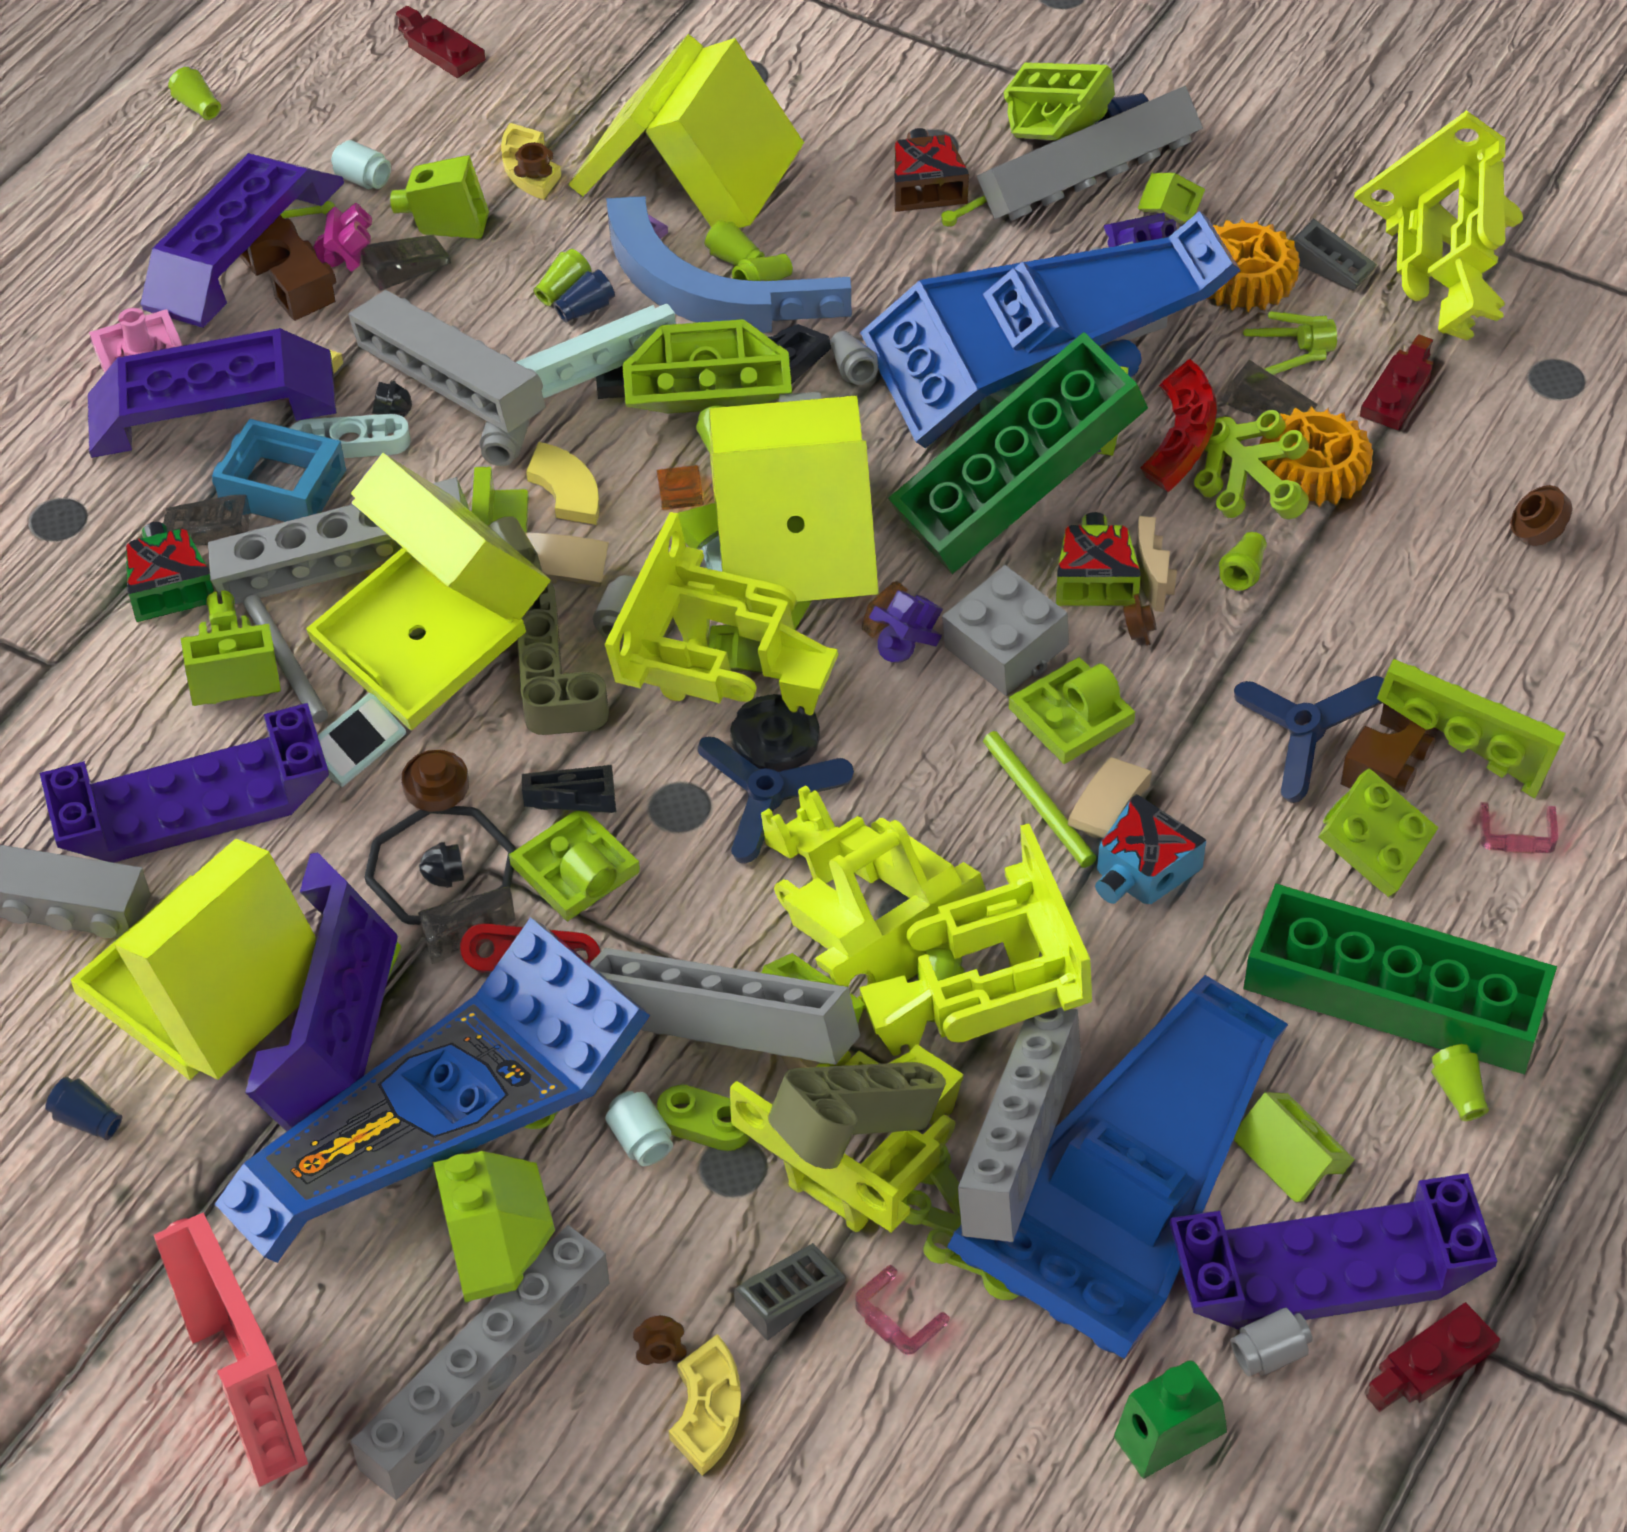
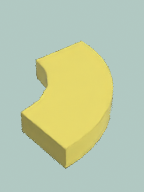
M509 123L501 142L505 171L513 183L520 189L536 198L544 200L561 178V168L550 161L552 173L547 177L529 178L526 176L521 178L516 176L514 173V167L518 165V161L515 159L516 152L522 145L536 142L544 145V133Z
M538 442L526 471L528 482L544 487L553 495L556 518L597 525L600 511L599 494L596 481L590 470L581 460L568 451L547 443Z
M718 1334L677 1364L678 1374L687 1387L688 1400L682 1417L669 1430V1438L702 1476L718 1462L729 1447L735 1435L741 1412V1390L737 1367L732 1354Z

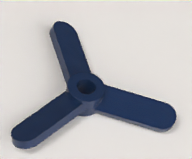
M1379 676L1370 677L1315 704H1295L1251 681L1241 682L1235 686L1234 698L1236 702L1285 727L1290 732L1281 786V795L1288 802L1297 803L1301 801L1309 790L1316 742L1324 736L1327 729L1382 704L1383 702L1378 700L1377 696L1384 678Z
M715 737L701 738L697 748L700 756L748 792V800L731 848L735 860L742 864L755 860L760 853L765 838L761 818L763 811L769 808L773 813L774 809L778 808L783 800L799 797L798 790L805 785L809 787L810 792L830 790L846 786L851 782L854 774L852 764L843 758L777 772L766 768L758 769L723 741Z

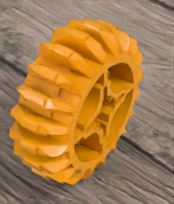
M1242 218L1237 224L1226 220L1223 227L1213 225L1241 271L1206 299L1215 298L1217 306L1228 304L1231 306L1232 311L1236 307H1245L1249 313L1252 307L1257 306L1265 311L1269 303L1279 305L1282 298L1289 297L1290 291L1295 287V282L1298 280L1300 258L1298 257L1299 252L1295 248V241L1287 239L1286 231L1275 232L1273 224L1261 226L1258 220L1254 223H1246Z
M1311 406L1307 412L1294 408L1290 416L1280 413V416L1286 423L1284 432L1275 439H1267L1264 436L1260 439L1259 444L1280 441L1281 437L1291 430H1298L1302 433L1309 443V448L1301 458L1292 460L1286 457L1261 462L1281 480L1297 482L1308 495L1309 501H1315L1318 507L1326 500L1334 505H1337L1341 497L1350 500L1355 491L1362 490L1368 475L1371 473L1373 449L1372 443L1369 442L1367 437V431L1360 430L1357 420L1347 421L1345 412L1338 415L1331 414L1329 407L1324 412H1317Z

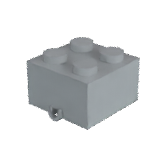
M1006 565L942 615L945 648L1006 696L1030 676H1041L1047 668V662L1069 645L1068 613Z

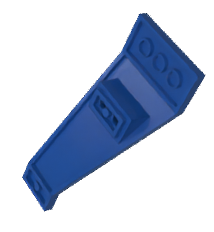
M1204 975L1054 1129L1014 1241L962 1236V1226L960 1225L954 1232L947 1248L960 1255L962 1260L969 1266L982 1269L1004 1283L1006 1288L1012 1293L1026 1297L1041 1306L1058 1322L1071 1325L1087 1335L1101 1349L1115 1353L1125 1359L1159 1315L1181 1266L1170 1227V1218L1203 1213L1268 1055L1281 1039L1288 1023Z

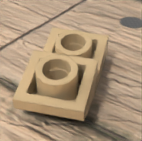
M1139 516L1136 559L1141 573L1140 583L1154 610L1164 612L1166 595H1175L1177 569H1168L1170 551L1162 550L1163 536L1154 535L1156 517Z
M526 533L538 553L542 573L552 580L551 583L556 584L557 579L595 587L601 586L609 542L559 534Z
M1110 757L1082 793L1069 816L1068 826L1082 830L1091 837L1104 838L1132 797L1136 794L1141 796L1150 787L1152 771Z

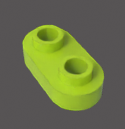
M676 1085L666 1089L657 1101V1110L673 1136L722 1151H732L741 1148L750 1139V1136L733 1126L731 1122L725 1123L720 1121L723 1117H731V1104L728 1097L688 1085ZM677 1104H688L687 1107L681 1109L674 1107Z

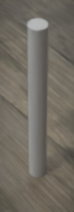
M256 594L249 595L245 598L243 604L255 625L269 623L276 661L302 704L308 703L313 722H323L328 717V712L259 596Z

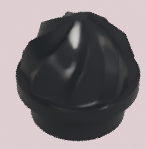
M391 380L390 384L379 382L372 414L406 416L412 407V400L408 390L398 385L396 381Z
M439 842V844L427 850L421 858L419 865L420 873L429 883L450 888L452 887V882L464 881L458 844L446 846L445 842Z

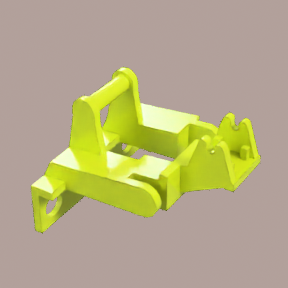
M1467 110L1358 189L1354 195L1355 199L1386 219V233L1391 236L1398 233L1397 273L1402 275V287L1410 299L1421 301L1428 296L1429 277H1433L1449 288L1448 297L1441 301L1438 331L1464 340L1474 337V332L1470 330L1476 324L1471 317L1472 315L1477 318L1483 316L1494 321L1504 317L1503 312L1499 309L1505 306V302L1483 280L1482 273L1498 263V256L1494 254V250L1505 243V228L1508 226L1515 227L1523 220L1520 208L1504 195V162L1501 159L1505 157V138ZM1467 128L1476 131L1479 137L1474 141L1465 142L1459 140L1455 133L1460 129ZM1459 188L1457 220L1439 202ZM1377 190H1387L1394 195V198L1388 202H1379L1371 194ZM1443 242L1451 245V252L1444 257Z
M670 512L605 642L615 682L640 689L643 683L658 686L665 697L674 701L683 700L686 694L716 703H721L723 697L740 702L751 701L757 689L755 682L744 674L731 671L727 652L709 648L710 620L737 627L741 637L760 641L761 643L757 650L763 676L780 679L779 686L782 699L790 711L797 712L799 706H802L806 714L813 715L819 695L822 694L839 655L838 649L826 647L794 630L791 612L796 605L797 598L790 589L773 583L700 567L704 558L703 550L686 547L678 513ZM672 536V544L669 552V542ZM672 618L676 622L683 641L663 637ZM624 633L623 646L620 652V642Z
M806 785L798 790L801 807L796 810L798 817L785 824L780 814L774 816L769 808L763 811L761 818L766 845L790 859L797 854L804 856L813 881L800 889L788 880L783 879L774 885L775 894L781 905L788 911L792 924L828 949L815 959L818 967L827 972L831 980L839 986L849 987L851 980L859 974L867 976V985L904 975L906 980H909L918 974V957L925 955L926 950H915L910 946L906 936L910 926L919 920L939 914V906L986 892L979 871L964 862L954 868L951 863L909 836L904 826L897 820L889 822L884 818H879L871 824L870 828L865 825L863 818L857 816L843 826L836 827L819 793L816 790L810 792L809 787ZM855 874L869 883L881 879L910 899L874 921ZM834 879L836 890L826 883ZM948 943L935 947L951 950ZM861 995L857 998L863 1002Z
M1029 823L1020 825L1022 862L1004 868L1008 885L939 906V914L915 922L910 926L906 935L910 946L918 951L929 950L948 943L954 959L1003 942L1009 960L1008 968L983 976H979L977 969L938 981L929 957L926 954L918 957L920 980L907 983L904 975L859 987L875 1034L880 1036L893 1056L901 1053L900 1048L903 1045H908L909 1050L916 1044L919 1045L926 1023L930 1020H935L941 1038L947 1037L951 1042L959 1043L1060 1007L1066 1011L1092 1002L1090 957Z
M918 1044L908 1053L891 1061L890 1063L916 1062L928 1065L943 1075L946 1079V1085L929 1122L932 1126L924 1134L917 1130L892 1132L861 1164L845 1153L839 1166L833 1169H822L805 1162L769 1123L768 1115L772 1104L738 1081H735L730 1086L731 1124L783 1160L791 1189L797 1193L805 1191L843 1217L848 1228L854 1232H859L870 1219L892 1233L910 1214V1207L901 1201L940 1164V1150L948 1142L955 1129V1121L948 1116L954 1109L964 1074ZM847 1051L836 1065L819 1063L816 1067L879 1063L860 1051L851 1058L850 1051Z

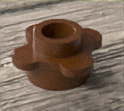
M536 142L522 145L516 152L515 159L518 161V165L514 167L516 176L521 178L526 176L529 178L547 177L552 173L550 161L553 159V152L543 144Z
M1135 594V604L1123 606L1125 621L1131 640L1144 638L1148 646L1151 645L1149 632L1157 630L1156 621L1151 605L1142 606L1139 594Z
M663 1315L652 1316L644 1320L633 1331V1339L639 1343V1349L636 1351L637 1361L644 1365H650L653 1363H667L669 1361L677 1362L685 1358L687 1348L681 1344V1337L684 1335L683 1325L676 1322L673 1318Z

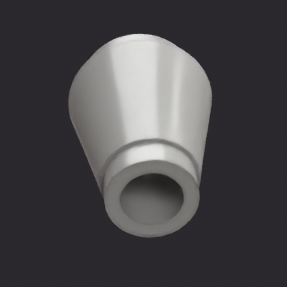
M840 331L834 334L830 344L842 378L856 385H863L871 381L878 370L876 353L847 331Z

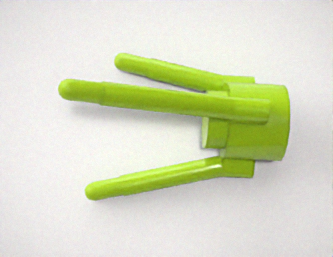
M1270 311L1268 313L1269 319L1303 325H1299L1298 328L1245 329L1243 331V335L1246 337H1297L1299 348L1301 350L1306 349L1309 352L1250 374L1248 379L1251 382L1312 361L1326 360V352L1335 351L1337 345L1336 324L1333 319H1327V316H1306Z

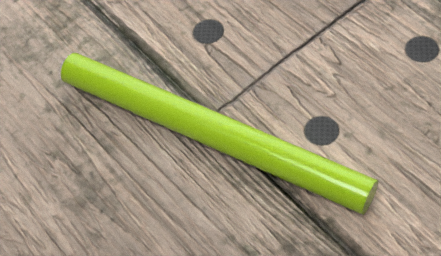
M997 731L988 733L983 739V743L1079 865L1082 868L1091 866L1097 857L1074 827L1068 826L1066 817Z

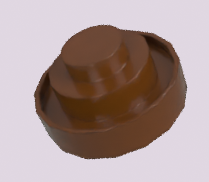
M1546 485L1538 487L1529 492L1517 504L1510 520L1511 530L1526 545H1544L1564 532L1573 511L1572 502L1556 486Z
M428 750L417 754L406 763L402 771L401 783L407 801L413 806L428 812L443 811L454 807L464 799L469 789V775L463 759L456 754L445 750Z

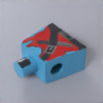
M1136 794L1101 841L1097 870L1102 877L1095 884L1096 891L1101 898L1111 904H1115L1126 892L1144 904H1152L1203 868L1206 839Z

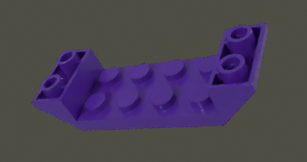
M248 153L152 248L140 303L142 309L151 313L167 309L171 319L204 328L227 304L218 280L221 274L251 246L295 199L322 206L344 184L343 177Z
M278 328L118 357L88 393L90 456L94 458L132 451L131 426L289 398L296 421L337 414L331 352L329 349Z
M308 703L264 714L269 735L267 738L108 780L91 783L85 761L39 773L57 848L114 863L292 815L329 776L328 767Z
M318 852L312 853L309 856L300 893L323 915L305 986L302 991V998L294 1028L292 1029L290 1043L286 1046L256 1052L245 1092L286 1131L293 1128L364 1076L398 939L397 933Z
M1468 1173L1419 1180L1414 1202L1226 1230L1221 1211L1170 1218V1227L1193 1313L1238 1330L1283 1308H1287L1293 1315L1300 1313L1305 1320L1438 1300L1496 1267L1498 1262Z

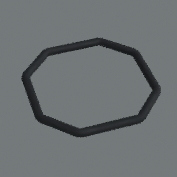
M454 806L443 811L432 812L420 809L373 840L364 878L366 884L402 922L410 925L453 927L509 891L514 873V868L510 865L509 854L515 851L516 847L477 808ZM431 813L473 816L508 852L502 885L452 918L408 915L374 879L381 844Z

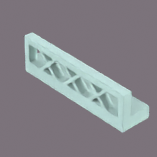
M667 303L657 308L652 305L521 359L516 363L527 369H532L538 374L543 383V389L541 390L543 398H547L623 366V363L661 325L676 324L675 312Z

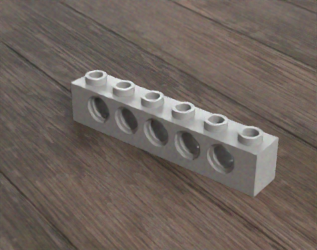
M457 477L433 483L452 495L469 510ZM351 504L208 542L210 577L221 601V591H229L233 594L236 605L243 603L249 595L256 594L259 598L378 568L403 547L355 505Z
M1057 1008L1024 1020L958 1186L962 1236L1014 1241L1081 1059L1078 1009L1064 1011L1063 1008Z
M569 1225L541 1251L537 1259L523 1273L524 1279L516 1290L498 1294L351 1440L358 1469L395 1500L450 1447L610 1284L606 1253Z

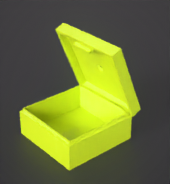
M688 34L625 103L568 185L584 197L645 131L708 224L712 227L719 220H723L726 223L733 222L738 228H742L753 223L803 146L804 141L736 38L703 48L702 44Z
M846 396L709 408L710 461L714 502H716L722 572L784 586L795 594L797 602L879 594L866 440H862L858 397ZM800 516L804 520L802 531L798 533L789 531L787 527L789 518Z
M382 453L351 492L355 497L352 504L403 548L315 620L306 630L313 643L364 689L376 696L394 716L412 731L526 633L525 625L521 618L552 580L452 495L385 453ZM421 628L426 631L422 639L413 640L410 638V633L414 629Z
M234 839L193 876L190 875L71 979L75 994L187 1079L191 1080L201 1071L219 1080L299 1007L317 938L270 852L242 840Z

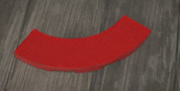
M1191 359L1183 363L1159 385L1164 394L1171 400L1172 410L1175 414L1174 427L1168 430L1158 449L1140 467L1147 479L1168 493L1186 476L1198 461L1208 444L1216 421L1217 403L1214 390L1205 373Z

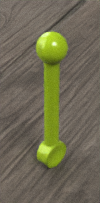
M985 195L956 211H944L941 215L942 224L947 227L954 226L957 223V218L987 202Z
M326 201L322 206L285 210L280 215L284 219L320 213L326 215L336 206L333 202Z

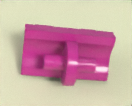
M354 203L344 213L333 207L326 214L325 233L318 236L314 242L313 248L317 258L322 263L327 262L331 267L338 266L345 261L346 268L353 272L360 266L361 250L371 243V235L367 230L372 225L371 215L358 203Z

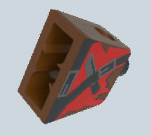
M916 128L907 134L906 139L895 142V212L968 204L969 173L949 136H929L927 130Z

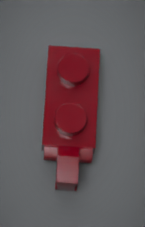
M405 6L396 12L399 24L398 30L403 33V37L408 41V47L457 79L486 60L483 48L429 15L422 18L419 11L409 6Z
M1418 334L1411 343L1408 352L1399 350L1396 355H1393L1363 402L1360 417L1395 430L1400 429L1430 381L1434 362L1430 361L1429 358L1431 356L1430 348L1434 339Z
M1465 1302L1390 1353L1379 1364V1370L1382 1373L1369 1382L1370 1389L1368 1394H1366V1398L1379 1412L1403 1396L1409 1403L1415 1400L1421 1403L1496 1351L1501 1339Z

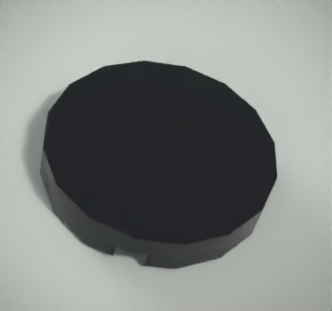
M765 695L745 703L737 711V717L732 722L730 728L733 750L758 769L766 768L781 772L798 768L810 760L818 748L820 726L815 712L813 715H808L802 706H799L797 712H792L782 699V695Z

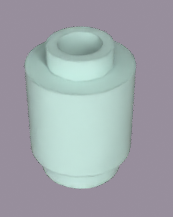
M347 140L338 145L332 154L331 162L335 175L342 176L343 179L363 188L380 189L390 177V161L385 159L382 153L353 140Z
M627 1091L612 1100L605 1120L630 1159L637 1160L640 1166H649L668 1155L673 1148V1142L670 1139L671 1130L646 1093Z

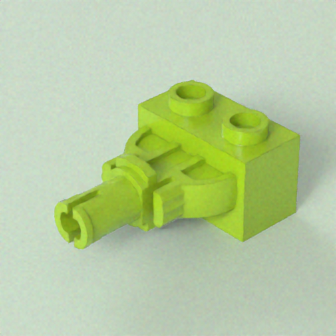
M217 591L209 594L206 604L209 609L211 633L207 631L206 622H201L199 625V635L181 638L192 706L216 704L227 700L251 696L258 697L269 693L281 692L269 623L251 626L249 617L244 615L241 616L242 627L239 628L235 611V598L229 591H221L222 604L218 603Z

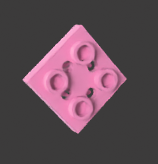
M128 308L119 314L118 320L120 323L89 332L92 345L104 373L118 357L183 346L167 309L144 315V312L139 308Z

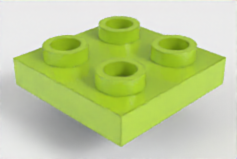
M1080 657L1009 697V709L1063 764L1075 759L1135 722V711L1120 697V687L1110 669L1101 663L1090 668Z
M1369 768L1359 775L1349 792L1342 796L1327 813L1323 820L1326 826L1318 838L1389 897L1399 890L1439 827Z
M573 811L509 854L510 865L567 922L640 873L639 861L588 811Z

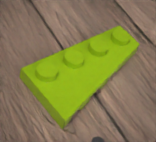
M1393 659L1377 696L1378 700L1425 730L1435 727L1442 731L1449 740L1448 744L1458 751L1464 753L1467 749H1470L1489 761L1486 768L1499 777L1503 778L1508 773L1524 784L1521 791L1534 799L1566 734L1544 722L1534 720L1507 708L1503 704L1488 700L1465 690L1459 685L1451 684L1396 659Z

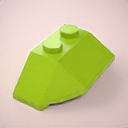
M1025 62L1003 92L1005 101L1008 103L1007 113L1011 133L1016 138L1057 141L1094 125L1104 117L1108 110L1107 105L1115 96L1112 69L1108 65Z
M744 319L661 325L623 363L626 407L667 414L699 412L715 405L729 407L763 404L779 399L780 394H792L789 352L780 345L778 346Z
M486 1151L457 1154L449 1159L433 1162L464 1301L469 1302L516 1290L524 1279L523 1273L537 1259L555 1231L537 1163Z

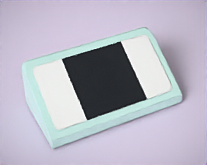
M368 693L318 734L329 771L328 778L341 787H344L406 735V729L372 693Z

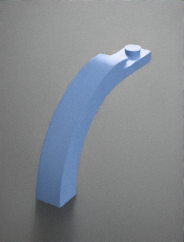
M646 196L606 198L610 239L622 270L644 295L659 306L667 303L675 314L696 323L744 319L762 333H772V321L852 317L850 277L747 281L715 275L682 260L660 240L648 217Z

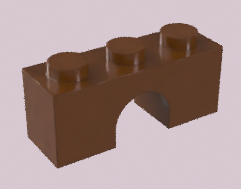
M279 215L251 246L239 256L255 276L267 271L270 272L275 299L293 321L336 302L333 285L337 281L334 271L327 262L322 263L317 258L316 252L308 240L303 241L298 236L297 230L289 218L284 219Z
M1383 703L1380 724L1397 733H1382L1365 726L1345 756L1340 785L1351 789L1359 775L1370 768L1398 793L1399 791L1407 793L1416 776L1417 768L1415 766L1418 761L1426 762L1436 743V737L1434 736L1438 729L1434 727L1425 730Z

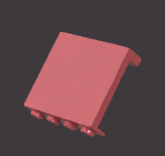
M204 1212L192 1218H184L171 1223L165 1230L153 1236L192 1344L223 1331L237 1362L217 1370L251 1470L259 1487L308 1464L277 1363Z

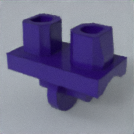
M1159 213L1106 224L1104 229L1109 237L1107 241L1108 247H1115L1131 241L1138 243L1167 238L1177 230L1174 219L1166 220L1165 214Z
M900 590L896 592L888 609L875 606L869 618L875 622L889 625L882 630L877 641L880 655L887 661L902 663L913 654L916 646L915 642L937 646L942 634L935 631L933 627L943 608L923 596L916 595L914 597Z

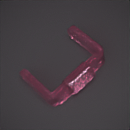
M1488 802L1480 803L1481 844L1485 849L1534 854V852L1551 853L1555 850L1558 840L1556 806L1547 807L1548 837H1535V835L1491 834Z
M888 1265L858 1290L855 1298V1307L857 1312L865 1318L864 1322L886 1343L891 1342L904 1354H914L948 1324L950 1317L945 1312H941L911 1338L906 1336L901 1331L900 1326L879 1307H875L868 1301L897 1275L898 1270L894 1266Z

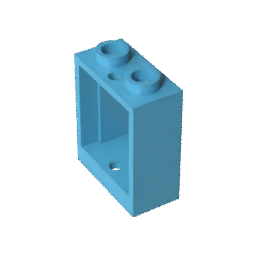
M249 418L241 433H237L234 436L231 448L223 461L217 463L214 468L212 483L216 487L219 504L284 522L321 513L346 472L341 441ZM261 457L306 468L293 491L247 480Z

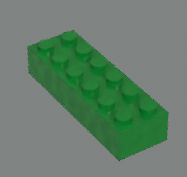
M1083 332L888 497L906 526L953 575L1144 413L1148 406L1138 384Z
M1275 883L1248 955L1243 989L1441 1050L1454 1045L1466 1044L1469 1046L1471 1053L1478 1055L1479 1061L1525 1075L1557 966Z

